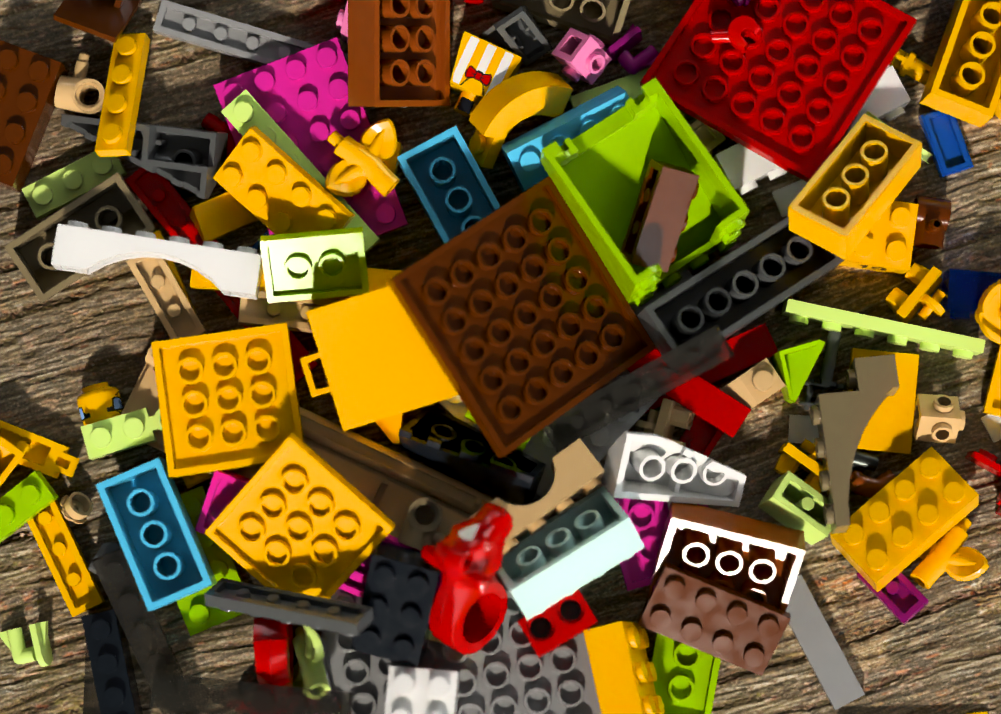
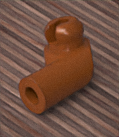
M889 469L878 477L872 478L863 475L860 470H854L850 476V490L854 494L872 498L893 480L895 475Z

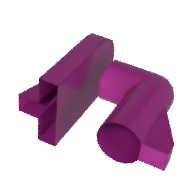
M634 24L623 37L606 50V53L612 59L610 62L617 59L630 75H635L642 69L650 68L659 53L652 45H649L635 57L631 55L629 50L642 41L641 30L638 26L635 27Z

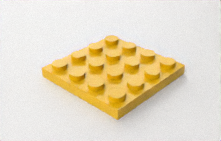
M287 323L151 342L169 478L263 465L292 433L304 442Z
M292 433L204 533L262 585L330 599L394 529L396 524Z

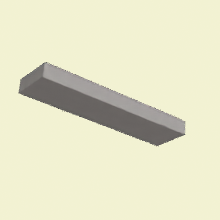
M802 574L797 575L786 608V612H789L791 616L788 624L833 709L837 710L865 695Z

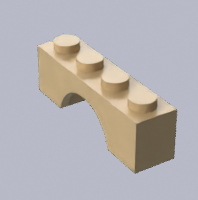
M580 438L552 457L551 467L554 482L549 492L542 499L529 505L509 504L498 497L490 502L504 507L512 517L513 527L505 539L503 555L513 551L520 544L518 539L529 532L530 535H534L547 525L546 519L555 512L560 516L568 511L575 504L573 499L584 492L588 496L602 485L600 480L603 478L604 469ZM479 510L473 515H471L469 519L473 518L479 512Z

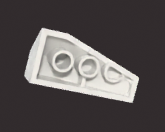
M625 431L607 451L604 475L601 482L613 498L739 507L746 475L661 435Z

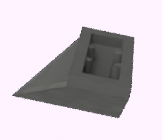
M526 5L521 6L478 36L485 41L521 56L525 67L553 49Z

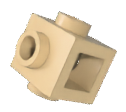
M918 394L913 423L915 441L955 444L959 430H964L966 421L965 411L960 410L958 396Z

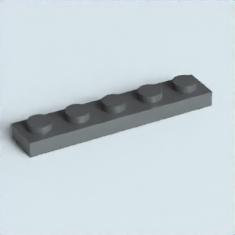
M225 578L220 579L204 594L206 606L219 608L224 612L234 611L249 614L254 618L264 617L279 620L284 624L294 623L309 626L314 630L324 629L338 632L344 636H358L374 620L373 607Z

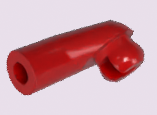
M209 112L203 119L201 126L209 131L228 133L227 159L236 147L228 123Z

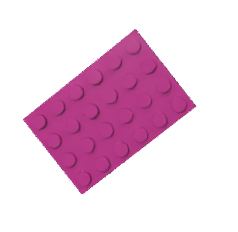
M338 37L213 85L222 110L246 89L325 178L330 168L336 162L342 160L334 154L336 148L327 141L328 137L336 130L344 138L350 135L360 143L362 133L371 125L365 107L348 106V62ZM226 118L235 145L237 146V144L240 142L243 136ZM367 180L365 187L359 194L352 197H343L377 236L409 225L395 188L384 197ZM267 228L269 235H275L270 229Z

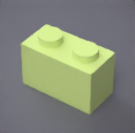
M787 471L772 482L758 505L760 509L785 527L804 531V539L810 545H814L828 537L831 532V524H825L823 505L828 504L827 498L790 471Z

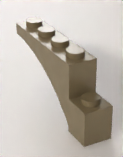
M895 354L854 358L850 369H846L847 388L853 389V391L818 394L814 405L810 406L812 425H817L819 438L814 440L815 454L817 458H822L823 471H819V484L821 491H826L828 504L823 505L824 520L826 525L831 524L832 534L846 533L850 527V476L854 456L862 433L887 396H894L899 388Z

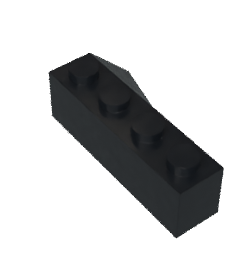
M431 404L427 405L405 424L398 434L403 449L414 454L419 460L429 462L443 469L446 474L458 477L471 484L475 489L486 492L496 498L498 497L513 505H527L534 498L547 465L518 449H514L505 457L498 458L481 430Z
M122 608L81 616L86 639L83 714H143Z

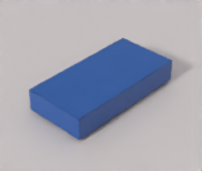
M937 110L918 117L931 154H933L932 157L940 179L974 167L957 118Z

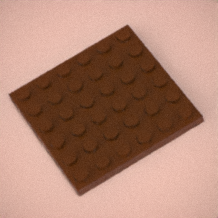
M550 176L542 179L387 281L498 458L505 457L656 348Z

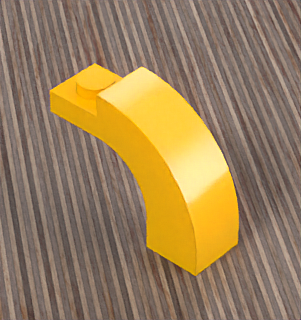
M544 71L520 73L496 85L480 100L469 118V121L476 128L468 147L475 161L481 167L493 169L503 143L512 128L531 116L545 115L557 117L563 114L573 88L558 74Z

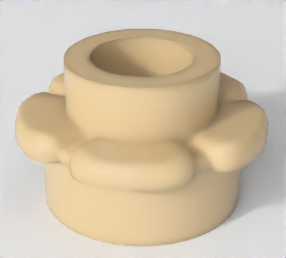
M73 492L70 496L65 495L60 501L62 515L70 522L76 524L85 523L87 517L92 512V502L84 493Z

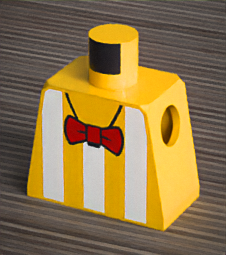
M464 31L450 80V88L460 93L454 110L470 117L480 100L492 88L518 72L522 64V57Z

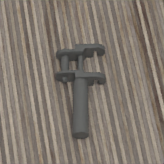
M828 332L819 377L821 381L820 384L814 383L815 379L810 378L809 382H805L804 385L807 386L805 400L799 402V405L804 406V410H809V407L814 405V403H811L814 388L821 389V394L826 393L829 387L846 390L847 385L832 382L842 335L840 332Z

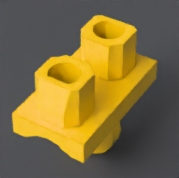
M916 262L911 266L905 275V280L916 287L913 292L907 295L898 287H895L885 299L886 304L896 313L898 322L909 323L922 306L923 308L917 316L924 321L931 313L938 317L943 315L945 309L939 303L946 294L938 289L930 297L942 282L940 277L942 271L935 266L929 270Z
M806 438L801 443L800 447L810 453L807 456L791 443H784L778 451L781 455L777 460L774 471L780 475L787 471L794 474L797 468L801 467L809 473L804 482L821 493L819 471H823V466L817 463L816 460L818 459L822 462V458L816 457L814 444Z

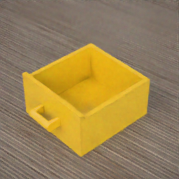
M390 286L306 312L319 351L318 353L300 358L312 398L329 392L332 393L343 431L458 396V393ZM321 358L329 387L317 389L309 363Z

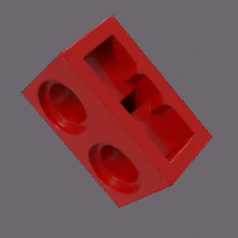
M579 589L529 620L520 612L523 618L517 621L538 658L581 634L583 630H587L598 623ZM568 601L575 602L580 607L581 613L574 620L565 619L560 611L561 606ZM537 619H545L551 625V632L546 637H536L531 631L532 623Z

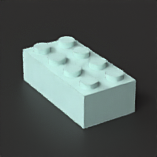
M602 486L576 502L564 514L560 516L557 514L547 520V525L536 534L530 535L528 532L518 539L520 544L507 555H503L502 565L496 573L525 618L529 620L535 615L543 613L548 607L564 597L572 595L577 589L588 582L602 576L620 562L631 558L636 552L645 548L630 517L607 489Z

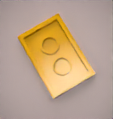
M852 348L850 366L854 358L895 354L899 388L894 396H887L869 420L857 449L911 454L919 355Z

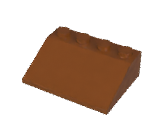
M348 0V106H450V0Z
M671 502L647 598L664 563L668 562L786 611L806 551L804 531L696 504Z

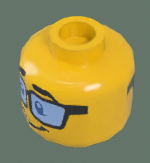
M108 382L84 387L82 389L83 394L77 398V405L83 425L119 416L124 409L118 388L109 386Z

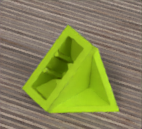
M819 339L780 350L772 355L771 360L774 369L786 385L781 388L786 402L790 404L796 402L826 342Z

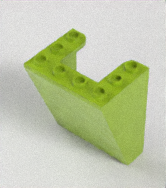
M656 77L642 85L641 90L643 94L638 95L634 100L632 97L626 100L624 107L574 139L566 138L561 146L554 141L541 150L540 162L548 176L552 179L630 306L636 304L638 307L650 301L655 296L653 292L661 286L668 289L682 279L680 274L690 267L695 271L704 266L710 260L708 256L716 250L723 253L737 243L736 238L741 235L740 230L746 225L744 221L750 211ZM651 159L687 168L700 176L698 180V193L691 201L687 213V226L680 234L677 243V256L674 262L670 264L668 273L662 272L659 264L649 268L631 264L620 252Z

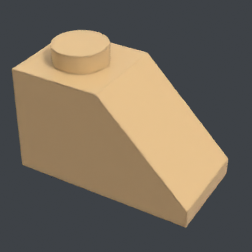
M765 358L720 390L752 409L786 385L769 360Z

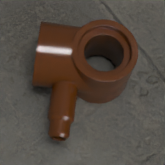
M916 195L913 203L919 204L913 246L932 250L943 249L945 232L951 215V200Z

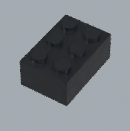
M383 541L377 546L371 557L361 605L373 607L374 620L358 636H354L352 650L418 668L426 652L431 631L429 628L431 608L437 591L442 584L443 577L439 569L428 563L421 556L420 551Z

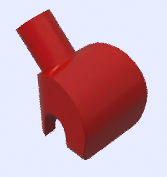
M746 15L736 17L730 23L728 29L712 30V43H730L742 53L749 51L746 47L748 42L744 38L750 37L757 42L762 37L761 28L752 17Z

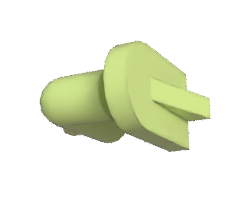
M48 621L29 625L33 646L27 648L22 627L0 632V638L10 649L15 663L25 664L37 661L41 667L52 664L53 655L48 635Z

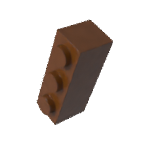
M654 159L650 160L620 251L629 263L646 268L659 264L662 272L668 273L670 264L674 262L677 256V243L680 234L687 226V213L691 201L698 193L699 175L684 167Z

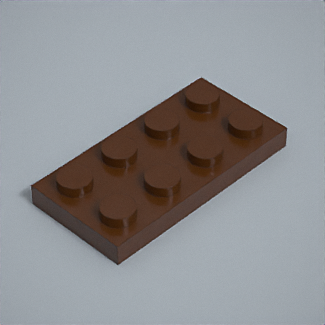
M665 562L637 619V624L762 676L791 616L789 612Z

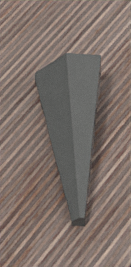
M74 114L61 115L62 126L71 128L83 134L90 141L96 142L100 117ZM137 122L131 156L121 157L151 173L159 174L170 180L172 184L197 194L196 196L201 199H209L217 184L213 176L226 160L228 133Z

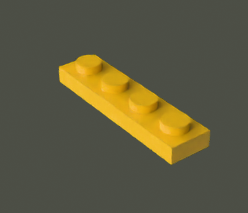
M146 33L121 34L117 41L113 43L94 150L99 157L131 156L151 41Z
M56 499L29 520L28 525L71 616L75 617L104 603L105 600L91 571L88 570L89 566L67 520L62 515L61 507Z

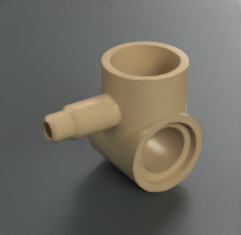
M81 52L75 64L73 77L60 76L55 90L54 105L56 108L83 113L86 116L100 117L105 88L95 79H86L90 56L88 53ZM91 91L99 92V99L95 104H84V98L87 93Z

